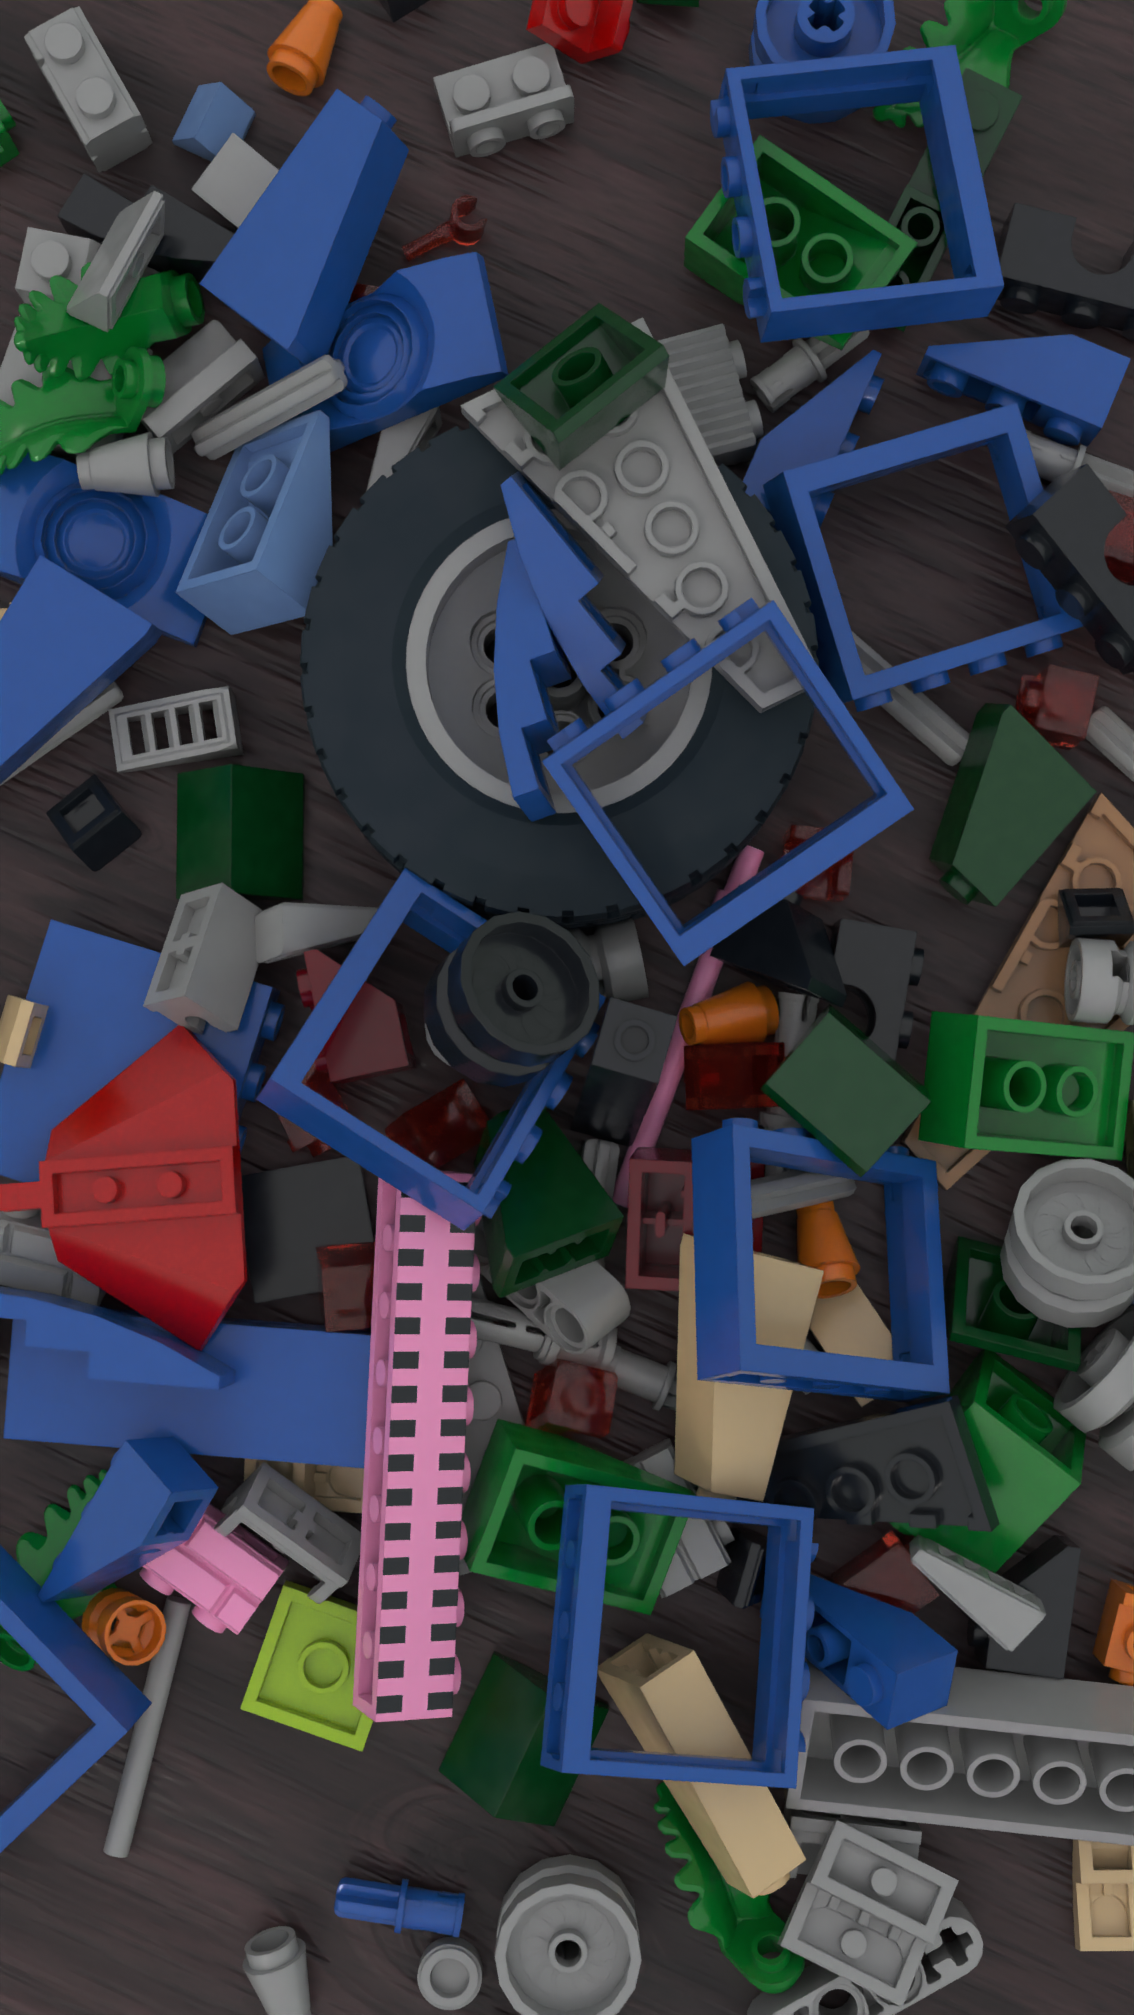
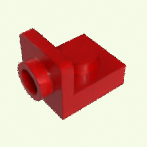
M533 0L526 30L578 63H587L619 53L623 49L630 30L629 19L634 0Z

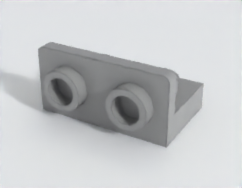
M548 43L433 77L434 89L456 158L467 154L473 157L489 156L500 151L507 142L527 136L533 139H545L558 134L567 124L574 122V95L571 86L565 84L555 49Z

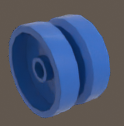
M759 0L755 10L753 32L749 45L750 66L888 52L896 25L893 0ZM860 108L787 115L785 117L808 124L836 122Z

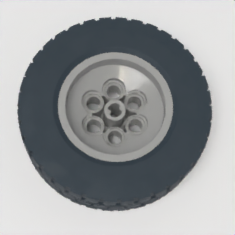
M469 421L468 429L460 431L459 427L456 426L428 441L429 448L423 452L417 447L394 464L391 468L393 474L388 478L382 475L360 498L362 506L357 510L352 508L334 536L337 542L334 546L329 545L315 576L318 582L315 587L312 586L304 617L306 627L302 631L300 667L302 668L300 681L303 707L307 715L306 723L315 752L339 802L373 848L400 874L404 868H407L431 886H435L482 918L489 920L493 916L520 911L547 917L566 930L578 928L590 930L604 924H612L630 918L635 920L647 916L646 911L543 764V759L549 755L547 752L539 754L556 813L531 822L512 796L499 736V728L494 726L487 718L490 708L496 703L494 663L487 658L485 653L489 644L495 640L497 600L508 541L515 539L500 485L511 475L518 472V470ZM722 463L718 469L814 661L819 666V660L816 656L818 642L815 618L809 610L811 600L801 570L797 571L794 566L797 560L782 531L777 532L773 528L775 520L757 496L754 494L750 497L746 494L747 485ZM528 481L604 574L600 583L586 595L615 631L628 640L632 648L630 654L624 659L612 661L609 665L626 685L635 678H638L643 687L646 688L667 673L660 661L687 643L688 640ZM565 655L572 678L570 679V685L561 688L553 686L547 688L559 730L564 729L581 717L589 728L601 719L598 713V705L579 680ZM712 667L650 710L644 723L626 738L622 739L617 733L573 765L669 905H672L684 899L692 892L697 891L717 876L757 835L794 775L804 751L806 739L809 736L815 706L807 694L803 692L769 710L759 713Z

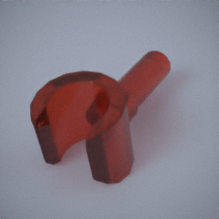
M472 195L459 197L452 204L448 221L440 224L431 232L402 246L401 248L407 260L410 261L452 240L466 246L477 243L484 233L487 218L471 225L465 224L459 219L462 216H467L476 208L477 198Z

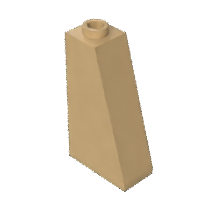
M683 1233L680 1244L674 1475L697 1485L696 1496L736 1500L737 1497L763 1502L793 1390L697 1380L694 1236ZM753 1251L756 1344L803 1350L824 1271L785 1258Z
M646 1633L598 1666V1676L645 1751L752 1759L694 1650ZM663 1780L726 1882L754 1899L758 1895H767L780 1889L789 1880L790 1871L806 1860L768 1787Z

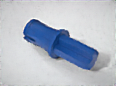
M344 1877L340 1879L337 1886L334 1911L338 1917L393 1925L395 1926L394 1933L398 1934L401 1933V1928L452 1935V1937L459 1938L465 1893L457 1894L408 1886L409 1879H402V1885L400 1886Z

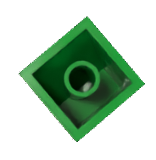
M983 1349L946 1397L954 1395L959 1397L1000 1524L992 1532L969 1531L968 1526L940 1525L936 1529L909 1527V1523H889L905 1535L916 1537L919 1534L996 1573L1081 1484L1086 1433L1077 1429L1053 1408L1054 1398L995 1352Z

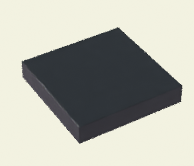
M348 1157L242 1176L246 1257L255 1303L373 1282L375 1234L362 1166Z

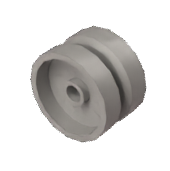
M1062 1159L1038 1169L1020 1187L1000 1253L1003 1279L1017 1302L1039 1319L1066 1328L1097 1327L1122 1315L1134 1301L1133 1178L1118 1167L1092 1159Z
M1134 1305L1128 1307L1120 1317L1113 1319L1081 1353V1364L1077 1372L1068 1371L1055 1395L1053 1406L1059 1414L1084 1433L1100 1428L1098 1446L1129 1471L1134 1470Z
M571 1854L542 1859L518 1875L503 1897L497 1924V1941L495 1946V1961L499 1985L513 2008L521 2015H616L619 2013L636 1988L642 1961L634 1899L620 1877L597 1860ZM565 1940H572L574 1942L566 1943Z

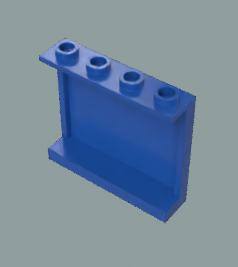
M52 919L50 920L25 999L49 1006L31 1068L14 1067L5 1064L0 1078L1 1176L20 1182L40 1181L39 1161H45L51 1130L178 1026V1024L159 1012H152L143 1006L161 953ZM254 981L238 1030L226 1033L206 1021L202 1034L192 1032L235 1078L238 1122H240L246 1100L255 1103L256 1098L260 1094L266 1074V1066L258 1064L265 1039L275 1041L285 1013V1005L277 1003L280 990ZM239 1125L240 1155L247 1135V1127Z

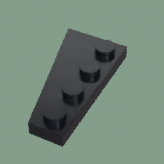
M958 1395L781 1436L763 1502L740 1497L736 1498V1500L814 1508V1521L817 1518L846 1520L847 1524L873 1525L876 1521L909 1523V1527L931 1529H936L940 1525L968 1526L969 1531L992 1532L1000 1524Z

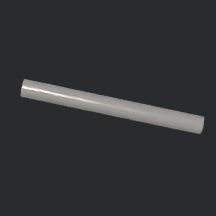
M167 1596L163 1610L166 1623L165 1640L159 1652L151 1658L143 1689V1694L152 1704L134 1725L103 1849L104 1853L113 1857L125 1858L129 1855L192 1604L190 1600L182 1597Z

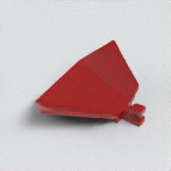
M178 1025L51 1130L45 1161H39L40 1181L0 1184V1212L41 1209L42 1228H48L58 1262L196 1350L201 1351L247 1282L237 1087L235 1078L190 1030Z

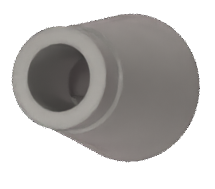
M151 432L94 447L81 454L77 453V473L82 490L95 489L96 491L159 497L160 490L174 489L175 467L168 437L154 438Z
M288 1926L269 1928L253 1936L245 1945L246 1958L243 1961L242 1967L267 2015H312L310 2010L311 2003L305 1942L296 1938L294 1929Z

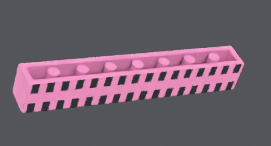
M441 1171L465 1187L473 1175L471 1173ZM379 1177L353 1706L374 1722L452 1717L453 1695L458 1693L461 1685V1667L459 1659L455 1654L456 1627L462 1624L464 1618V1598L458 1583L459 1562L465 1557L468 1545L466 1526L461 1519L463 1493L468 1490L471 1479L470 1462L465 1453L466 1426L471 1423L474 1413L473 1394L468 1386L469 1359L474 1356L477 1347V1331L474 1322L471 1320L472 1293L476 1291L480 1281V1263L477 1255L474 1253L475 1226L480 1223L482 1216L463 1231Z

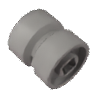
M633 918L597 926L594 935L587 936L580 928L568 930L589 954L599 980V993L609 1000L612 997L626 1002L649 998L647 978Z
M1075 937L1068 952L1065 970L1064 1000L1068 1020L1071 1022L1107 1024L1114 1015H1119L1124 1024L1134 1025V941H1130L1124 950H1119L1115 941L1110 939Z

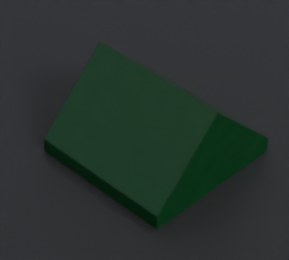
M598 303L493 387L501 400L560 471L665 387L669 354L663 344Z
M236 764L177 773L176 899L179 900L181 894L224 883L247 900H304L305 775L302 773Z
M831 1004L822 1011L760 1088L761 1091L860 1177L868 1172L931 1102L929 1091L924 1085Z
M958 1236L944 1287L947 1339L1077 1372L1081 1364V1327L1066 1328L1039 1319L1017 1302L1004 1281L1000 1258L1002 1247Z
M496 1651L493 1652L438 1771L494 1818L554 1827L579 1774L561 1773L540 1766L548 1676ZM596 1699L591 1747L609 1711V1705Z

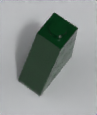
M985 703L977 712L929 856V860L944 874L939 879L940 884L954 898L965 905L975 901L997 907L1097 792L1011 704Z
M543 1108L534 1124L543 1130L538 1143L523 1164L514 1160L504 1177V1180L512 1184L508 1196L501 1201L492 1219L482 1215L492 1286L499 1298L608 1256L624 1217L545 1108ZM510 1110L502 1111L486 1122L474 1160L475 1170Z

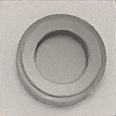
M449 1936L432 1942L424 1950L418 1967L417 1981L423 1997L431 2005L443 2010L460 2009L472 2002L477 1996L482 1983L483 1964L480 1954L471 1943L462 1938Z

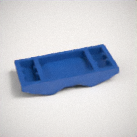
M471 252L397 270L373 293L349 303L328 352V355L334 360L340 359L344 364V374L348 380L346 388L289 420L318 410L323 411L330 420V452H333L505 378L508 375L484 257L477 252ZM272 340L262 349L269 385L305 366Z
M27 453L16 468L8 469L6 465L3 474L0 475V577L23 584L37 559L42 555L151 622L163 632V636L197 647L208 617L175 592L208 514L161 494L159 497L96 491L95 489L82 490L76 464L48 455L41 461L33 462L30 459L29 453Z

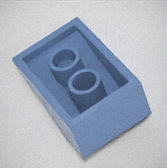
M318 410L286 421L236 448L175 593L230 635L305 616L312 586L315 587L318 582L315 576L329 545L333 546L330 420L323 411Z

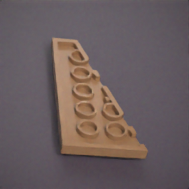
M1102 792L1095 796L972 1015L1124 1031L1130 1026L1124 1024L1119 1015H1114L1107 1024L1071 1022L1068 1020L1065 1010L1064 982L1070 947L1059 948L1058 890L1121 888L1124 891L1134 919V828ZM1134 934L1124 946H1118L1119 950H1124L1130 941H1134ZM921 1113L910 1124L900 1142L905 1148L909 1149V1153L913 1157L936 1161L937 1184L943 1190H948L991 1151L959 1148L918 1140Z

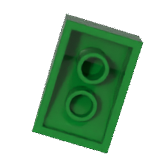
M759 135L753 146L782 298L889 286L916 249L918 242L765 137ZM721 187L685 236L684 267L733 301L744 306L743 282L745 278H748L745 258H736L732 244V220L734 217H737L734 198H725ZM855 332L816 336L813 338L843 350Z
M932 1011L924 1086L929 1091L931 1102L921 1112L918 1140L966 1149L1122 1161L1134 1053V1032Z
M497 1419L462 1513L461 1520L466 1526L468 1537L464 1560L470 1572L556 1592L565 1485L589 1484L696 1495L690 1489L558 1434ZM611 1510L603 1604L651 1615L688 1518Z

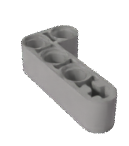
M952 1897L934 1944L928 1943L925 1954L928 1957L921 1960L903 2007L813 1963L803 1969L802 1974L790 1989L776 1994L760 1993L752 2000L747 2010V2015H895L973 1970L978 1965L983 1954V1941L980 1932L966 1906L960 1900ZM951 1927L957 1938L952 1942L946 1943L940 1932ZM843 1989L851 1993L848 2001L842 2007L829 2009L819 2004L822 1996L828 1991Z

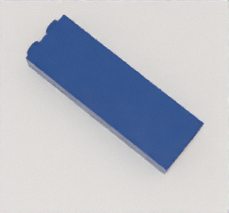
M110 1309L168 1332L137 1311ZM223 1318L202 1351L235 1369V1383L220 1390L89 1380L87 1379L89 1352L24 1347L26 1320L13 1319L4 1439L121 1448L125 1440L174 1436L189 1454L364 1468L371 1329Z

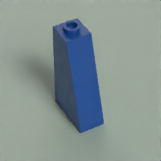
M339 89L335 90L199 283L227 307L304 365L325 354L328 355L409 152L407 146L391 130L397 120L390 112L367 95L359 104Z
M42 555L37 559L0 620V784L152 648L163 633L151 622Z

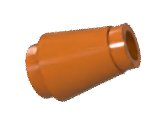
M308 0L268 48L267 55L270 61L266 67L267 73L272 81L283 90L297 96H308L314 88L323 85L339 30V24L343 18V13L332 0Z
M751 982L742 983L692 1006L684 1007L679 1013L680 1032L684 1041L690 1046L696 1044H761L766 1039V1036L775 1034L779 1026V1010L772 991L765 985L755 986Z
M828 1201L796 1209L798 1217L797 1262L824 1271L817 1298L837 1297L854 1290L857 1287L856 1274L860 1271V1265L838 1213L835 1211L834 1202Z

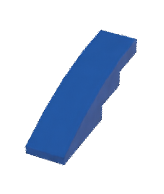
M518 471L500 486L519 555L546 621L579 680L606 716L610 711L603 701L626 685L609 665L623 652L626 643L586 595L600 583L604 574ZM647 713L620 731L618 734L621 738H626L642 725Z
M513 539L508 541L497 600L494 679L499 736L512 796L528 819L533 822L556 813L539 754L552 750L547 740L560 731L547 688L572 678L564 651L546 621L519 555L516 540Z
M0 1286V1318L26 1320L24 1347L89 1352L87 1379L211 1390H220L235 1383V1369L202 1350H196L176 1336L114 1310L52 1293Z

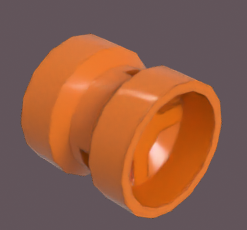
M109 1588L99 1592L89 1601L83 1613L82 1630L108 1657L125 1666H138L149 1661L159 1652L165 1640L166 1623L164 1615L159 1608L123 1588ZM116 1618L117 1621H116V1623H115V1625H114V1630L112 1631V1629H111V1628H112V1623H113L114 1619Z

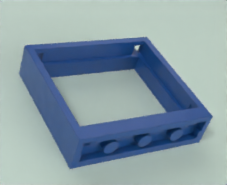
M955 45L726 68L719 98L710 101V123L714 138H723L726 157H722L721 160L722 190L725 198H734L737 217H734L732 220L733 250L736 258H745L748 278H745L743 282L744 309L748 319L756 318L760 343L988 317L1004 287V281ZM919 102L954 279L782 298L749 119Z
M1018 403L786 470L763 484L771 514L775 520L777 532L782 531L797 560L794 566L797 571L801 570L811 600L809 610L815 618L818 649L816 651V656L819 660L818 667L842 703L854 700L857 712L892 702L893 698L890 688L910 682L913 694L951 683L947 670L967 664L970 676L1007 665L1005 651L1023 646L1028 658L1063 647L1061 634L1083 627L1080 620L1071 617L1060 607L1055 597L1056 590L1041 571L1031 567L1021 558L1038 613V621L865 675L811 501V497L988 445L1007 513L1011 521L1043 491Z
M751 597L717 621L725 632L703 648H701L695 638L691 639L660 661L667 671L665 675L646 688L643 687L638 678H635L603 701L610 711L609 714L589 728L580 717L547 740L554 752L543 759V764L683 966L914 810L774 600L759 608ZM765 632L873 792V795L683 924L573 764L759 634Z
M404 868L256 1100L464 1231L482 1215L492 1219L501 1201L508 1196L512 1184L504 1180L506 1173L514 1160L523 1164L535 1148L543 1133L541 1128L534 1125L544 1107L552 1111L561 1101L573 1080V1076L565 1072L574 1054L580 1058L584 1057L598 1037L596 1033L600 1025L593 1022L589 1033L525 1083L466 1187L302 1084V1080L402 922L447 952L452 953L473 931L487 921L435 886H431L407 868ZM600 993L599 1010L602 1007L604 1001L606 1000V997H604Z
M750 1118L722 1120V1128L691 1139L697 1380L898 1402H909L950 1394L936 1161L909 1156V1149L905 1147L890 1146L868 1172L860 1177L818 1139L810 1138V1133L806 1129L790 1127L773 1131L758 1128V1121ZM750 1162L884 1185L893 1360L756 1344Z
M589 1484L565 1485L540 1766L561 1773L796 1789L799 1752H806L805 1739L800 1731L802 1701L807 1697L810 1687V1670L805 1661L806 1632L812 1626L815 1612L814 1599L809 1592L811 1563L816 1558L819 1546L818 1543H812L814 1508ZM611 1510L768 1526L752 1759L591 1747Z
M1 1545L0 1625L94 1723L0 1812V1853L115 1745L152 1704L55 1601L42 1602L37 1595L41 1590V1586Z

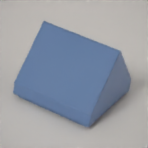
M222 82L198 85L172 142L182 149L212 161L232 133H235L244 141L256 116L255 111Z

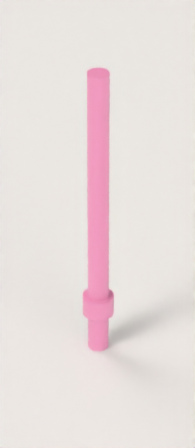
M747 845L739 853L734 861L724 890L717 889L712 904L757 874L764 856L763 851ZM713 947L698 958L677 1015L659 1083L632 1146H629L617 1176L613 1202L628 1208L629 1158L638 1147H656L693 1045H688L681 1035L679 1027L680 1010L712 996L724 962L710 956Z

